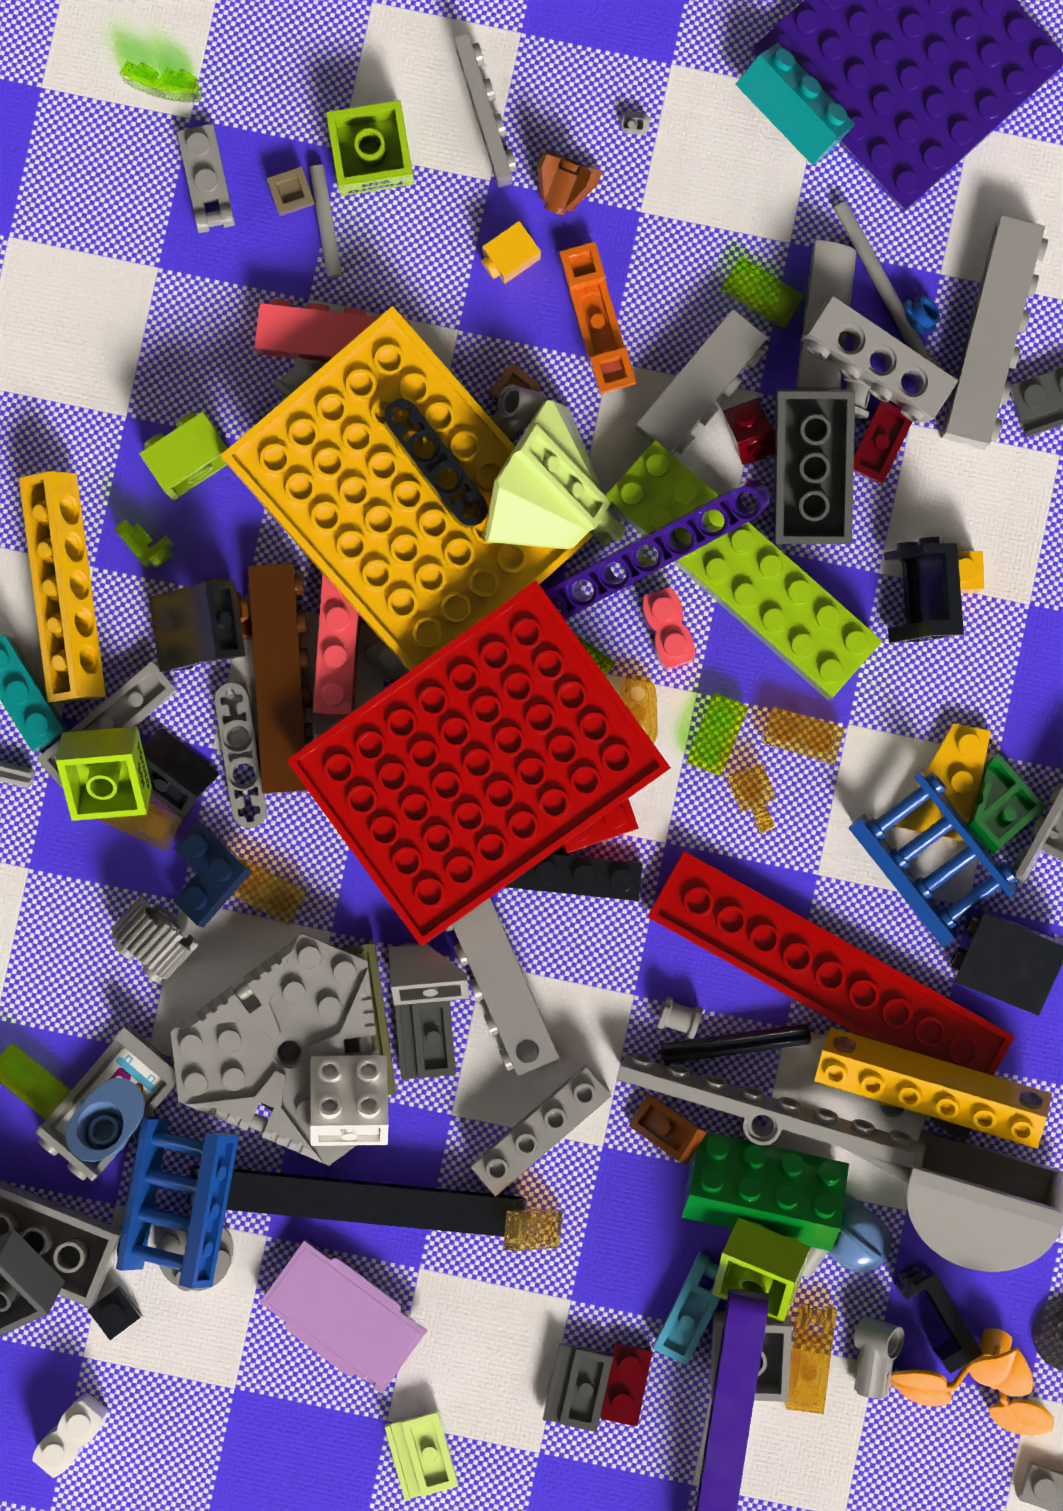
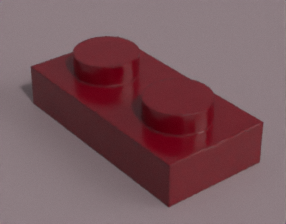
M880 401L854 454L853 472L880 485L883 484L913 422L901 414L900 408L888 402Z
M615 1342L600 1419L638 1426L653 1353L652 1349Z

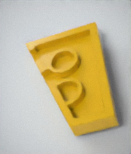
M953 723L930 761L926 772L928 774L934 772L942 780L947 788L943 793L968 823L980 787L991 731ZM929 798L893 827L922 833L944 815ZM954 828L942 836L964 841Z

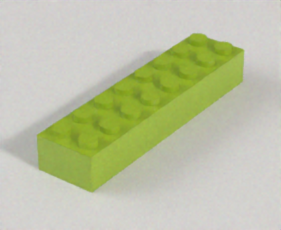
M657 440L648 447L606 494V497L611 501L609 506L642 536L719 496ZM715 509L708 511L709 521L713 525L720 527L724 525V517L720 511ZM749 522L673 562L827 700L835 696L883 642ZM677 527L675 530L676 538L683 544H690V532L683 527Z

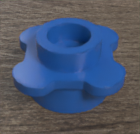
M926 296L917 297L914 299V302L907 300L904 303L907 321L913 329L917 330L920 334L926 333L927 330L932 332L936 329V323L940 321V314L930 298Z

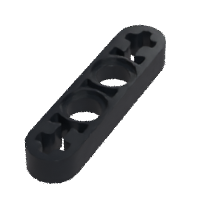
M405 399L392 401L386 407L383 414V424L386 430L455 522L465 528H473L482 523L488 513V504L485 498L417 407L411 401ZM395 408L400 412L404 410L409 412L410 415L406 421L412 430L417 424L423 429L414 433L407 442L402 437L409 432L402 423L394 425L391 421L395 416L393 411ZM419 438L429 439L434 445L432 457L428 459L419 458L413 451L414 442ZM448 468L455 472L457 484L453 489L445 490L438 485L436 476L439 470ZM463 486L469 491L462 495L468 504L476 502L479 506L475 511L478 517L475 520L472 516H467L466 518L462 516L461 511L464 509V505L459 498L453 504L448 499V497L457 494Z

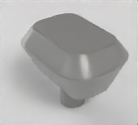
M625 111L622 114L620 128L624 133L644 135L649 130L650 120L646 113Z

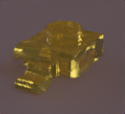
M760 764L728 776L727 780L740 813L751 809L759 834L773 830L775 825L766 803L776 800V796L764 765Z

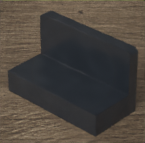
M159 729L142 746L152 785L151 794L181 818L185 819L193 810L201 795L217 779L219 772L164 729Z

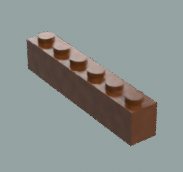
M293 563L248 566L262 793L308 792L286 761L314 740L313 723H306L305 708L312 707L310 685H304L303 670H309L308 647L301 648L300 634L307 632L306 611L299 610L298 595L305 594L303 572L297 573L296 566Z

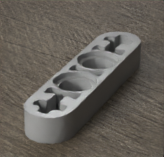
M227 683L217 690L215 694V707L232 815L240 826L256 828L267 817L266 796L262 793L261 765L251 701L248 691L243 686L237 683ZM229 690H234L236 695H242L243 702L237 703L236 707L239 716L246 713V721L233 720L225 724L224 717H232L230 706L223 705L222 699L228 697ZM236 726L244 727L249 734L247 744L241 748L232 747L228 741L229 731ZM242 763L251 765L255 772L253 781L247 785L238 784L233 776L235 768ZM257 787L258 795L250 796L252 805L260 807V813L254 815L253 822H249L247 817L240 816V809L246 807L245 796L236 798V790L250 791Z

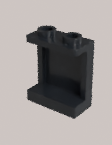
M925 537L918 539L919 542L898 543L897 550L884 553V561L899 560L902 563L906 625L888 628L889 643L924 642L964 635L957 543H942L941 537Z
M235 581L203 582L149 597L160 672L189 670L195 665L215 660L235 659L246 656Z
M982 905L979 913L973 912L967 922L964 933L969 936L964 947L957 946L952 956L949 967L954 969V982L1039 1016L1063 964V936L1053 933L1051 937L995 915L990 912V907Z
M915 1263L902 1270L898 1274L900 1279L893 1283L899 1293L908 1300L924 1290L951 1335L949 1339L932 1348L947 1371L951 1374L983 1355L979 1345L937 1275L926 1264L919 1267Z

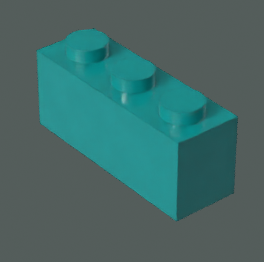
M779 43L761 53L735 84L812 165L829 154L855 125L847 116L844 108L836 104L823 91L819 82L809 76L795 61L793 55L786 49H783Z
M5 634L0 637V701L31 751L40 753L56 743L61 738L62 733L69 732L70 730L53 703H48L45 690L14 640Z

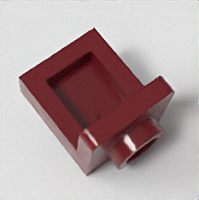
M758 398L722 410L726 425L737 446L742 465L761 461L767 456L775 454L773 429Z

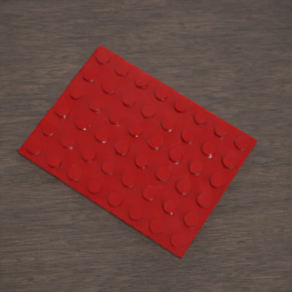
M537 580L286 760L421 947L671 768Z

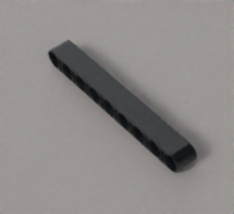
M200 1165L190 1166V1178L198 1179ZM233 1168L226 1210L519 1238L523 1237L527 1199L513 1195L498 1194L495 1196L493 1193ZM188 1193L187 1205L193 1206L194 1195Z

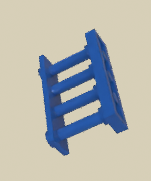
M923 768L914 777L920 784V787L878 819L873 817L869 820L865 814L861 815L851 823L849 830L939 944L945 947L957 935L958 931L955 929V926L958 925V919L1000 888L1003 889L1009 898L1016 894L1018 888L1014 883L1018 878L1006 862L998 863L987 847L967 826L968 823L943 793L947 788L942 780L934 772L928 774ZM931 798L944 816L901 849L898 847L892 849L884 839L887 836L886 831ZM954 828L968 846L926 878L919 877L916 879L907 868L910 866L909 861ZM978 858L992 876L948 909L946 907L939 909L931 898L934 895L933 891Z
M142 1118L141 1127L137 1134L138 1146L122 1236L117 1246L118 1258L116 1269L121 1271L141 1270L144 1267V1262H149L180 1270L179 1286L191 1289L212 1287L239 1135L227 1132H206L205 1140L200 1141L167 1133L169 1119ZM164 1149L200 1156L201 1162L198 1179L161 1171ZM158 1186L193 1194L194 1202L191 1217L155 1209L154 1205ZM151 1224L187 1232L188 1236L184 1255L147 1246Z

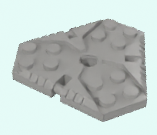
M301 933L243 977L244 982L235 989L230 986L171 1030L178 1101L184 1105L226 1121L247 1131L249 1127L262 1132V1138L330 1166L356 1145L311 1146L310 1059L312 1056L378 1055V1049L373 1048L372 1036L376 1035L368 962L361 957ZM252 994H255L261 1004L250 1012L243 1001ZM357 1038L358 1051L345 1052L344 1039ZM288 1040L296 1042L301 1050L299 1057L292 1061H286L278 1052L279 1046ZM260 1102L273 1107L269 1119L255 1113Z

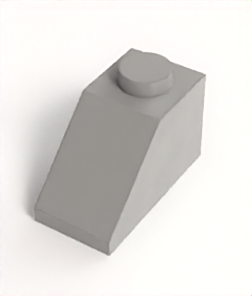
M404 943L397 947H388L390 982L394 1006L470 999L467 973L429 945L425 944L421 947L420 944Z

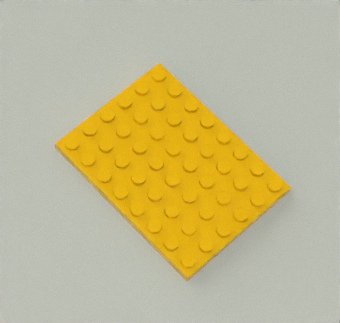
M393 306L220 455V458L409 671L535 580L541 584L593 537L589 531L571 549L484 542L494 481L516 446ZM405 399L411 401L417 407L485 498L488 504V513L482 523L473 528H465L455 522L386 430L383 424V414L386 407L392 401ZM397 408L393 409L395 416L391 420L394 425L402 423L409 431L406 435L402 436L406 442L414 433L423 430L419 424L412 430L406 421L410 415L407 410L400 412ZM419 438L414 442L413 451L419 458L428 459L434 453V445L427 438ZM448 468L441 469L437 473L436 481L441 488L451 490L457 484V476L455 472ZM463 486L457 494L448 497V499L453 504L459 498L464 505V509L461 511L464 518L472 516L475 520L478 518L475 511L479 506L476 502L468 504L462 495L469 491Z

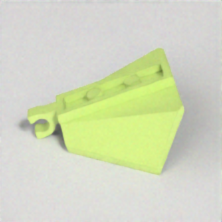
M546 400L533 417L494 481L484 542L571 549L591 530H594L595 538L603 546L607 545L611 538L614 541L621 539L626 528L607 511L611 501L604 495L568 407L553 400Z

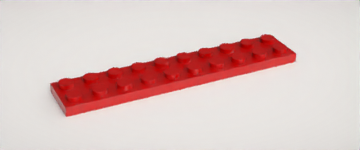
M685 851L682 852L647 915L651 920L859 1036L993 1076L1015 1038L1011 1033Z

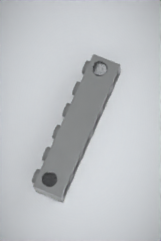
M489 898L448 927L446 931L449 932L454 929L460 942L453 947L462 967L469 964L475 978L469 980V984L477 1002L483 999L486 1002L490 1013L484 1015V1018L492 1036L499 1034L505 1048L499 1050V1053L507 1071L515 1069L517 1076H520L560 1057L493 902Z

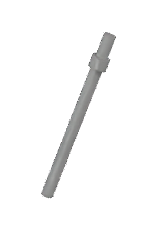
M843 201L834 207V210L907 346L940 368L935 356L930 357L917 331L908 323L906 310L848 202ZM951 394L949 395L946 401L952 398Z

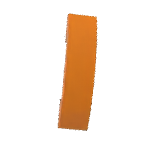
M596 242L559 251L575 315L599 393L603 394L635 385L636 379L619 329Z

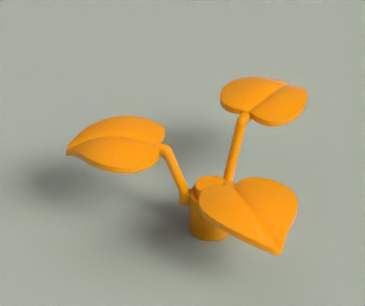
M995 1328L985 1329L979 1344L983 1355L963 1366L956 1378L951 1382H947L943 1375L928 1370L894 1371L891 1374L890 1383L906 1398L917 1404L936 1407L947 1405L951 1402L952 1394L950 1391H955L967 1373L970 1372L972 1378L978 1383L1000 1391L1001 1403L992 1404L989 1413L993 1421L1001 1428L1015 1434L1028 1436L1053 1432L1054 1418L1044 1406L1026 1399L1011 1401L1007 1396H1025L1031 1393L1033 1377L1019 1348L1016 1347L1010 1350L1012 1337L1003 1330Z

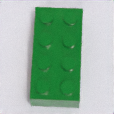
M706 1131V1135L691 1158L682 1218L730 1229L734 1228L738 1218H742L749 1222H757L766 1229L783 1236L796 1238L807 1246L827 1251L832 1250L841 1229L849 1163L770 1145H757L748 1140Z

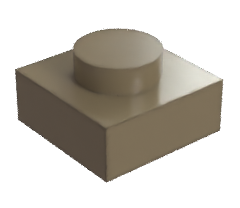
M302 166L266 178L280 217L315 205Z

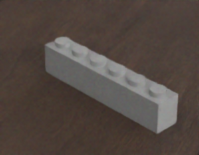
M1001 215L995 224L956 377L958 382L952 392L941 439L985 449L990 445L991 440L997 441L1002 426V420L997 419L1000 404L1006 405L1011 391V383L1006 382L1009 368H1016L1021 347L1015 346L1018 332H1025L1030 311L1024 310L1027 297L1034 296L1039 280V275L1033 274L1036 261L1043 260L1048 245V239L1043 238L1045 230L1043 225Z

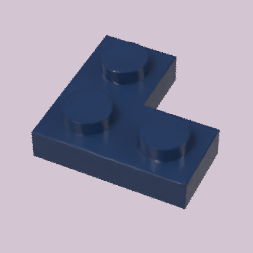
M197 820L174 847L197 874L183 888L173 902L197 926L204 928L253 871L204 822Z

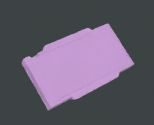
M308 1240L303 1241L259 1302L286 1322L285 1328L288 1332L347 1376L357 1375L362 1380H366L373 1385V1388L381 1394L428 1331L404 1313L397 1301L339 1258L332 1259Z

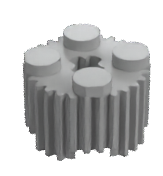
M143 894L111 927L112 933L110 934L116 941L113 944L115 949L128 960L135 956L144 965L142 971L158 984L163 978L168 979L197 948L198 942L191 934L187 938L181 935L180 931L182 929L177 924L178 920L158 903L152 908L148 898Z

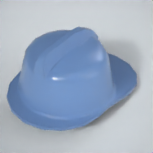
M113 1078L104 1081L92 1092L67 1124L65 1132L66 1143L73 1155L83 1161L96 1162L117 1154L125 1147L130 1135L138 1127L144 1114V1097L137 1084L128 1079Z
M845 1194L841 1229L828 1255L840 1265L853 1272L866 1273L877 1269L885 1262L891 1251L892 1239L888 1227L879 1217L858 1200Z

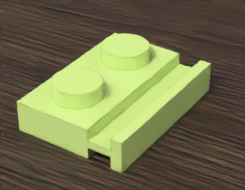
M439 1410L403 1419L396 1423L385 1424V1431L405 1501L418 1496L422 1497L458 1487L459 1483Z

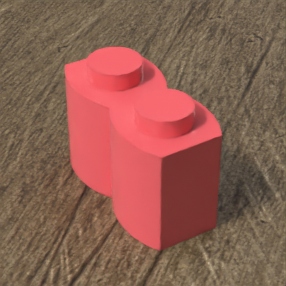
M669 587L644 595L642 616L646 626L654 634V652L660 665L667 671L691 663L695 656L694 641L689 630L682 624L683 610L677 594Z

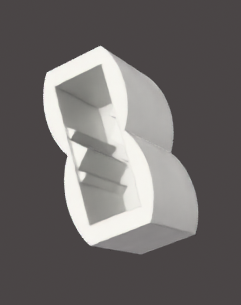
M89 1393L82 1395L63 1414L59 1424L51 1429L38 1444L32 1461L52 1478L59 1476L73 1463L82 1447L90 1442L101 1429L107 1419L109 1410Z

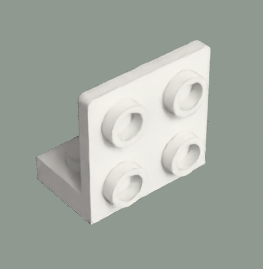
M312 1056L310 1059L311 1146L388 1145L387 1056Z

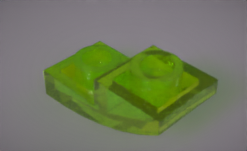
M127 60L119 72L124 83L158 98L178 102H200L203 97L201 89L197 85L199 80L183 69L175 72L167 67L160 79H157L159 76L158 72L142 62L136 66Z

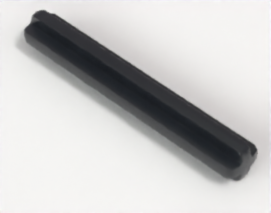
M800 1024L662 1044L661 1050L663 1061L670 1064L808 1045L811 1043V1033L808 1025Z

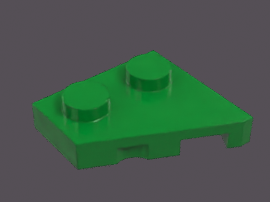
M996 753L987 762L967 826L988 850L994 854L1044 810L1046 806L999 753Z

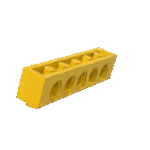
M46 471L20 477L19 485L48 703H66L106 697L77 473Z

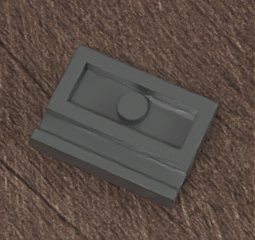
M1063 368L1011 385L1010 395L1019 421L1023 426L1025 439L1063 426Z
M450 1001L395 1005L401 1080L456 1075Z
M559 1343L542 1417L543 1420L597 1432L613 1355Z

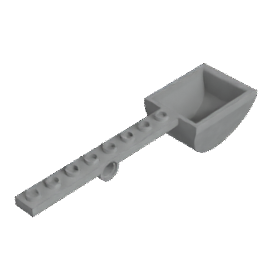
M626 1054L619 1067L617 1080L745 1118L743 1123L744 1133L751 1142L757 1145H769L775 1142L783 1129L912 1168L907 1190V1208L915 1230L934 1252L964 1268L984 1272H1000L1023 1267L1045 1254L1055 1243L1062 1229L1063 1171L924 1129H921L918 1141L912 1140L909 1134L902 1131L892 1130L890 1133L876 1129L872 1123L865 1120L855 1119L849 1121L842 1119L831 1110L824 1108L812 1110L802 1107L798 1101L787 1097L772 1098L764 1095L763 1091L755 1087L743 1086L739 1088L727 1084L725 1079L718 1076L707 1075L702 1077L692 1074L688 1068L681 1065H662L654 1062L652 1057L645 1054ZM766 1115L772 1119L774 1124L768 1127L762 1126L756 1121L755 1117Z

